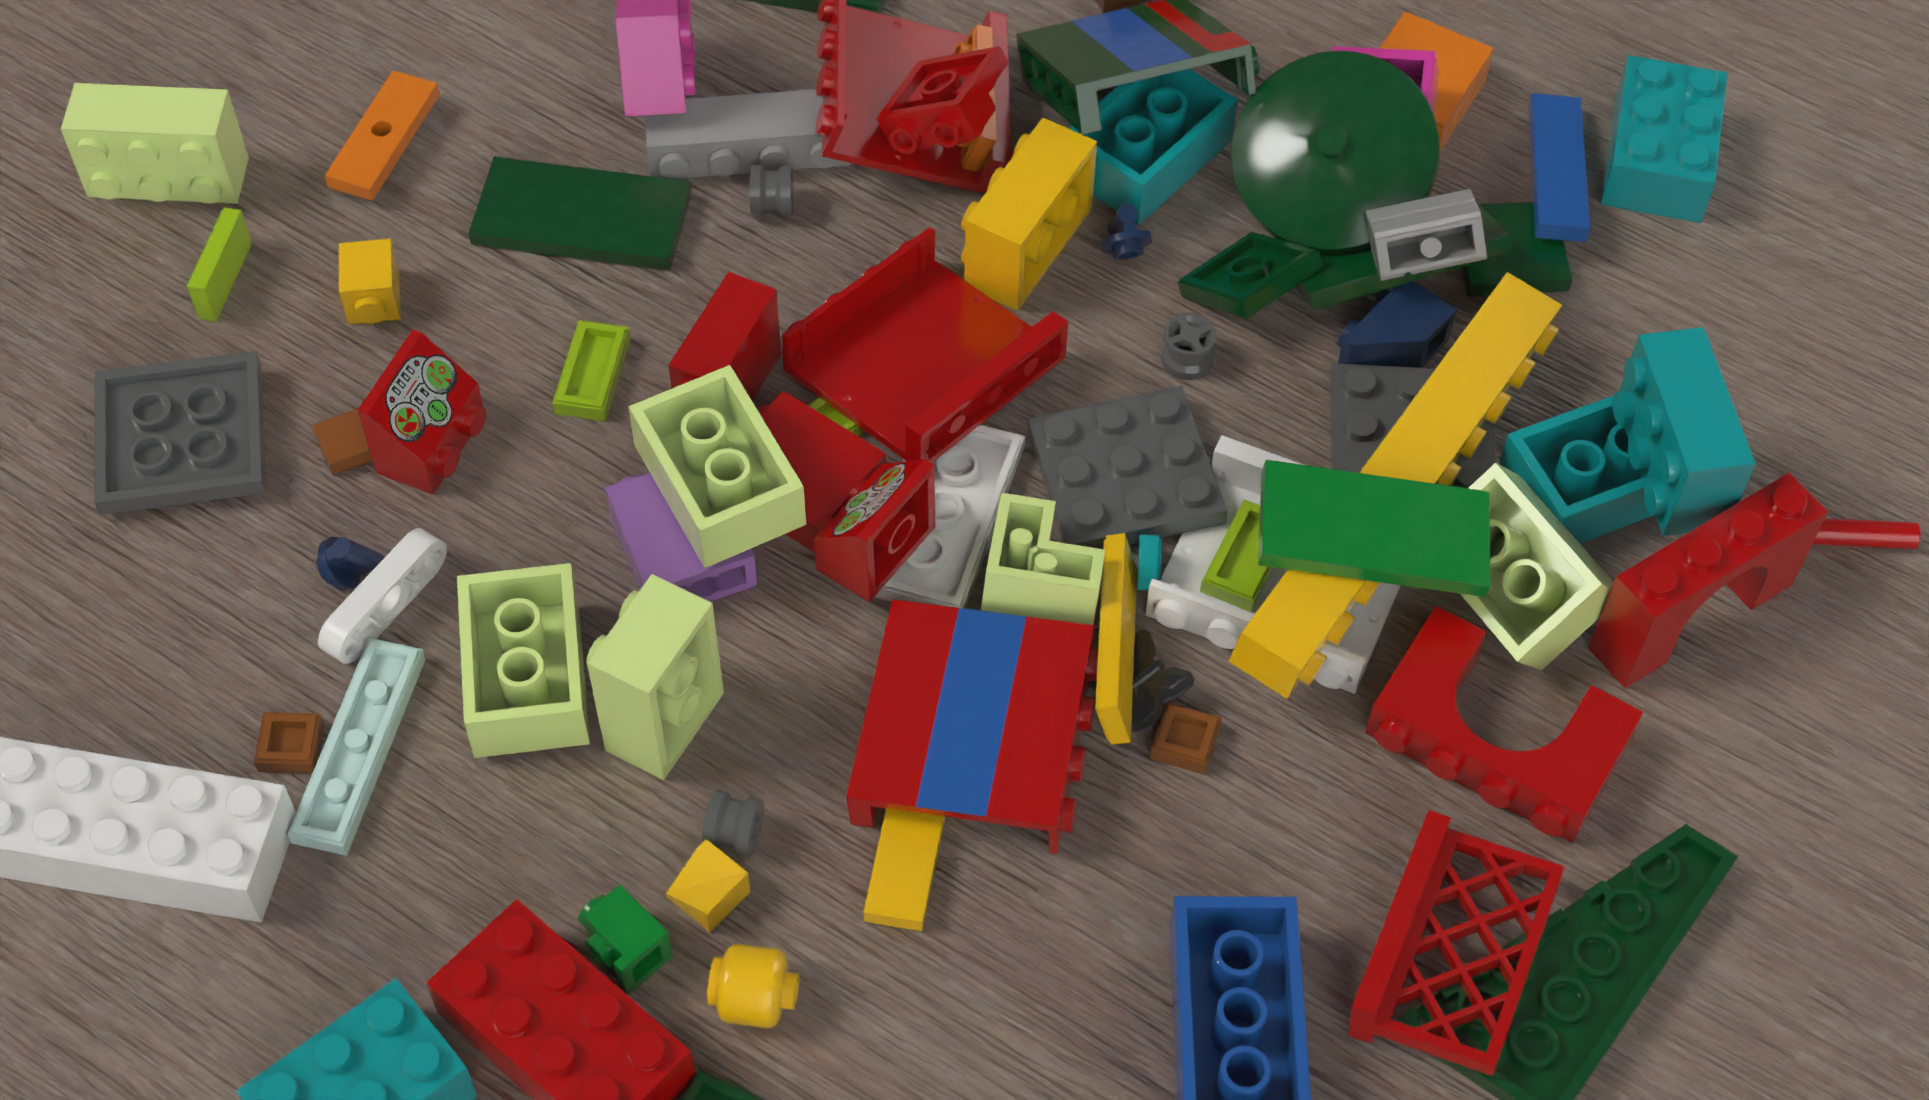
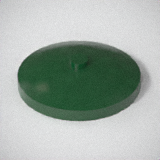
M1327 51L1299 58L1274 72L1256 89V93L1251 95L1242 109L1236 123L1231 147V163L1235 183L1251 216L1274 238L1319 251L1320 254H1339L1370 248L1366 210L1428 198L1435 184L1440 160L1437 124L1428 100L1420 88L1410 77L1394 65L1380 58L1354 51Z

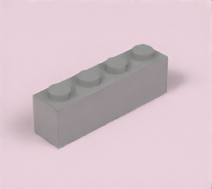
M816 89L686 99V113L645 115L646 146L650 176L679 180L682 178L750 173L751 165H762L766 170H778L782 165H792L793 170L848 166L850 163L822 157V135L816 134L815 126L818 111L823 104V97L816 95Z

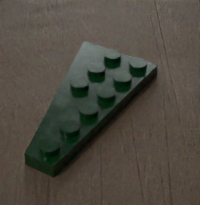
M1683 825L1634 858L1628 867L1606 882L1600 881L1585 891L1582 898L1564 910L1560 908L1548 916L1493 1076L1437 1056L1435 1057L1499 1100H1575L1719 888L1738 856L1689 825ZM1523 933L1501 949L1505 950L1526 941L1527 936ZM1519 959L1509 962L1514 971L1516 970ZM1498 967L1471 977L1484 1001L1506 993L1509 990V985ZM1459 982L1440 989L1438 994L1434 996L1445 1016L1473 1006ZM1424 1004L1417 1009L1413 1007L1396 1018V1021L1415 1028L1434 1021ZM1501 1009L1492 1013L1496 1022L1498 1021ZM1480 1018L1452 1028L1461 1044L1487 1052L1491 1036Z

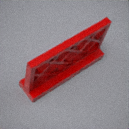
M1428 810L1354 999L1348 1036L1372 1044L1374 1036L1378 1035L1493 1076L1565 866L1450 829L1451 817ZM1455 851L1479 858L1487 872L1461 882L1451 865ZM1524 873L1547 882L1543 893L1519 901L1507 879ZM1446 879L1450 886L1441 889L1444 880ZM1495 884L1508 906L1481 915L1469 894ZM1457 898L1470 920L1443 930L1433 914V909L1435 906ZM1536 910L1532 921L1527 913ZM1516 918L1527 936L1526 941L1502 950L1489 928ZM1428 927L1432 935L1423 938L1425 930ZM1478 933L1490 955L1463 965L1451 942ZM1439 947L1452 970L1424 980L1414 963V959L1419 954ZM1519 959L1516 970L1514 971L1509 962ZM1498 967L1509 985V990L1506 993L1484 1001L1471 977ZM1409 976L1413 985L1404 988L1407 978ZM1459 982L1473 1006L1445 1016L1432 992ZM1421 997L1434 1021L1415 1028L1392 1020L1398 1005ZM1501 1009L1498 1021L1496 1022L1492 1013ZM1480 1018L1491 1036L1487 1052L1461 1044L1452 1028Z

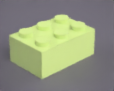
M74 83L62 122L61 132L87 197L142 199L157 202L187 201L205 204H238L249 156L227 89Z
M730 365L628 406L634 446L704 568L806 525L804 486Z
M1494 463L1469 487V489L1489 491L1491 587L1486 597L1460 595L1517 662L1542 671L1600 618L1614 582L1520 475Z
M566 563L457 576L464 725L474 758L590 744L579 598L572 564Z
M651 574L639 592L635 590L627 596L620 609L619 620L607 636L601 635L595 640L587 656L586 664L588 666L605 751L664 780L724 694L713 603Z

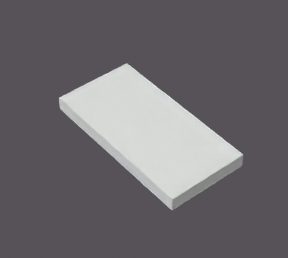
M980 425L933 462L936 527L875 596L876 598L891 602L892 599L966 609L994 532L1001 493L1008 494L1025 447V436Z

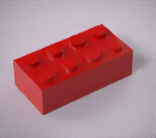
M515 899L426 982L437 1013L532 1100H677L687 1090L695 1076L691 1051L518 899Z

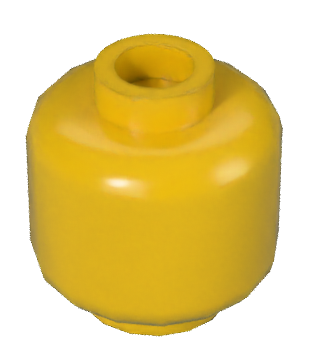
M733 944L726 950L723 957L715 956L713 958L708 980L707 1004L708 1006H716L719 1018L727 1024L765 1029L773 1028L781 1019L783 1009L795 1010L800 975L799 973L789 972L788 959L786 954L780 949Z

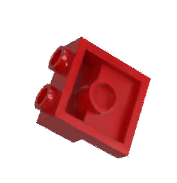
M1001 46L918 61L876 117L892 150L903 154H912L916 150H927L937 144L951 148L956 146L957 143L966 144L977 139L983 133L984 126L997 109L989 92L995 87V81L1009 63Z

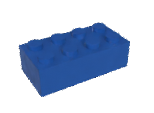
M1174 896L1169 925L1176 1100H1311L1297 897Z

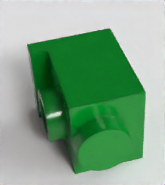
M620 884L606 896L599 895L590 900L578 916V921L587 930L588 939L584 942L587 950L604 969L608 970L614 965L619 988L627 995L632 993L673 958L668 931Z

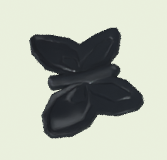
M1145 629L1135 634L1131 731L1140 732L1152 726L1162 714L1163 703L1180 697L1193 686L1195 680L1192 673L1174 667L1164 669V661L1154 660L1156 653L1155 644L1151 633ZM1090 681L1091 685L1097 686V682Z

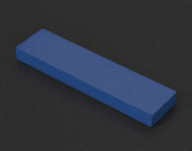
M1532 93L1529 103L1535 237L1587 242L1590 220L1581 97Z

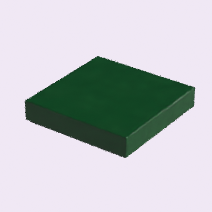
M1533 202L1479 204L1510 234L1512 251L1508 254L1462 267L1468 296L1491 295L1507 272L1542 293L1570 290L1573 279L1563 240L1535 237Z
M1251 231L1182 277L1177 283L1183 298L1248 319L1324 266L1319 251Z

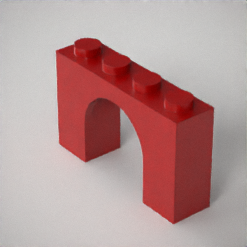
M1788 472L1617 575L1588 649L1624 689L1668 662L1677 639L1687 621L1710 596L1725 584L1750 610H1753L1793 585L1828 511Z
M1435 606L1373 704L1365 734L1375 738L1377 743L1384 749L1393 753H1403L1424 764L1435 776L1448 781L1454 780L1473 790L1486 803L1497 808H1507L1531 821L1542 833L1549 836H1559L1573 843L1632 740L1643 711L1590 685L1564 731L1551 743L1526 751L1507 750L1487 743L1475 735L1464 723L1459 714L1455 696L1478 661L1487 631Z

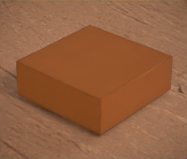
M359 408L311 425L332 476L372 461L357 411Z
M1167 702L1151 748L1150 759L1205 775L1219 733L1222 717Z
M263 712L254 759L257 771L264 773L312 774L318 761L324 729V721L321 714Z

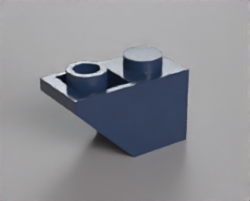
M1414 281L1396 286L1391 291L1385 289L1375 298L1369 313L1360 322L1353 320L1343 330L1337 346L1341 348L1338 363L1423 368L1449 341L1457 309Z

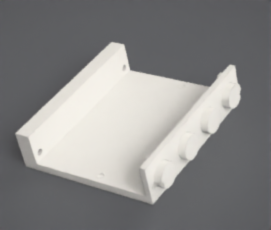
M1221 435L1213 453L1211 467L1227 509V522L1218 526L1182 533L1160 581L1152 579L1149 585L1145 615L1157 619L1159 623L1168 628L1183 629L1209 639L1218 647L1234 649L1243 629L1288 569L1273 568L1252 612L1201 593V581L1243 500L1245 499L1260 505L1261 472L1265 460L1294 464L1301 463ZM1381 583L1366 607L1361 606L1357 602L1354 604L1349 613L1356 618L1340 644L1336 646L1328 641L1321 653L1327 656V660L1315 677L1318 683L1331 689L1340 688L1356 694L1401 585Z

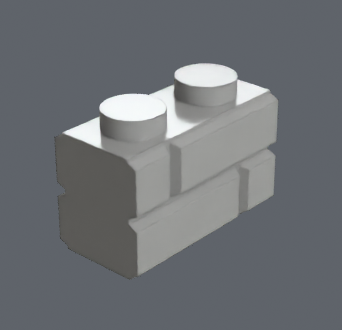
M1471 189L1366 210L1372 255L1381 281L1402 277L1407 272H1410L1412 275L1487 259L1481 212Z

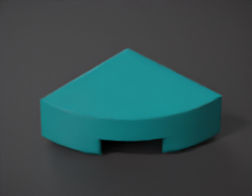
M1159 535L1139 536L1137 590L1149 591L1152 579L1160 581L1162 539H1159Z

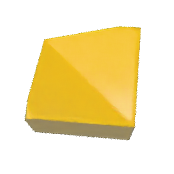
M704 840L667 891L666 897L710 933L751 892L749 875L746 870L710 841Z

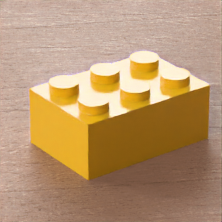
M1045 118L1041 119L1031 134L1025 133L1021 136L1015 147L1013 158L1005 168H997L990 179L985 195L979 203L973 201L963 216L961 229L965 231V246L961 254V263L964 264V280L992 300L1016 311L1020 309L1092 209L1097 141Z

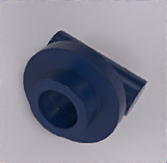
M1125 203L1118 208L1107 226L1110 236L1100 242L1102 251L1104 253H1113L1115 260H1127L1141 256L1144 253L1143 247L1148 246L1152 242L1149 231L1137 230L1135 220L1138 212L1132 204Z
M330 537L320 543L316 564L320 576L326 583L340 591H348L359 584L361 575L367 572L371 573L384 559V556L380 552L345 537Z

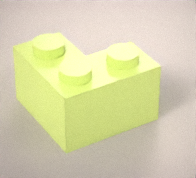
M1001 493L987 563L981 611L1093 625L1105 550L1050 541L1056 501Z

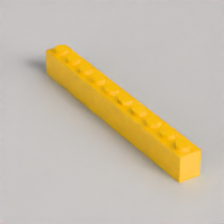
M1507 272L1359 473L1451 486L1462 469L1461 466L1456 464L1458 458L1463 455L1470 460L1487 434V431L1480 427L1485 420L1493 424L1498 421L1512 398L1505 392L1510 385L1519 390L1536 364V362L1530 359L1532 354L1536 352L1544 356L1553 343L1560 329L1552 325L1562 304ZM1288 569L1241 632L1228 662L1287 699L1300 681L1308 686L1313 682L1327 660V656L1321 653L1328 641L1336 646L1340 644L1356 618L1349 611L1356 602L1366 607L1381 582Z

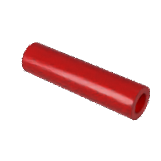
M1825 518L1812 545L1916 550L1920 543L1921 532L1917 522Z

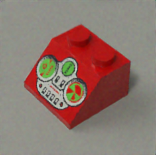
M412 329L357 410L376 474L432 495L444 477L449 478L455 472L461 451L470 437H476L480 433L486 419V409L483 406L478 382L427 336Z
M926 459L881 464L867 480L864 478L859 480L850 491L847 503L834 517H826L814 533L813 544L816 570L870 603L936 527L934 464Z

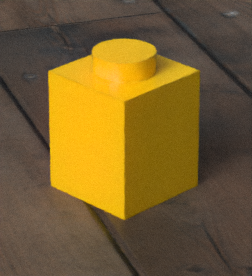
M391 238L339 243V295L348 324H375L381 321L401 320L400 271Z

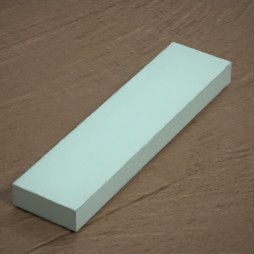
M373 638L368 639L287 833L291 844L347 856L426 660L423 649Z

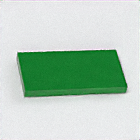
M1265 460L1261 472L1258 565L1486 597L1491 587L1489 491Z

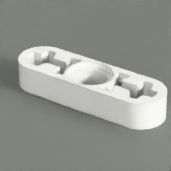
M422 528L410 531L328 617L319 633V648L343 664H350L362 655L368 639H377L440 570L447 553L445 542Z

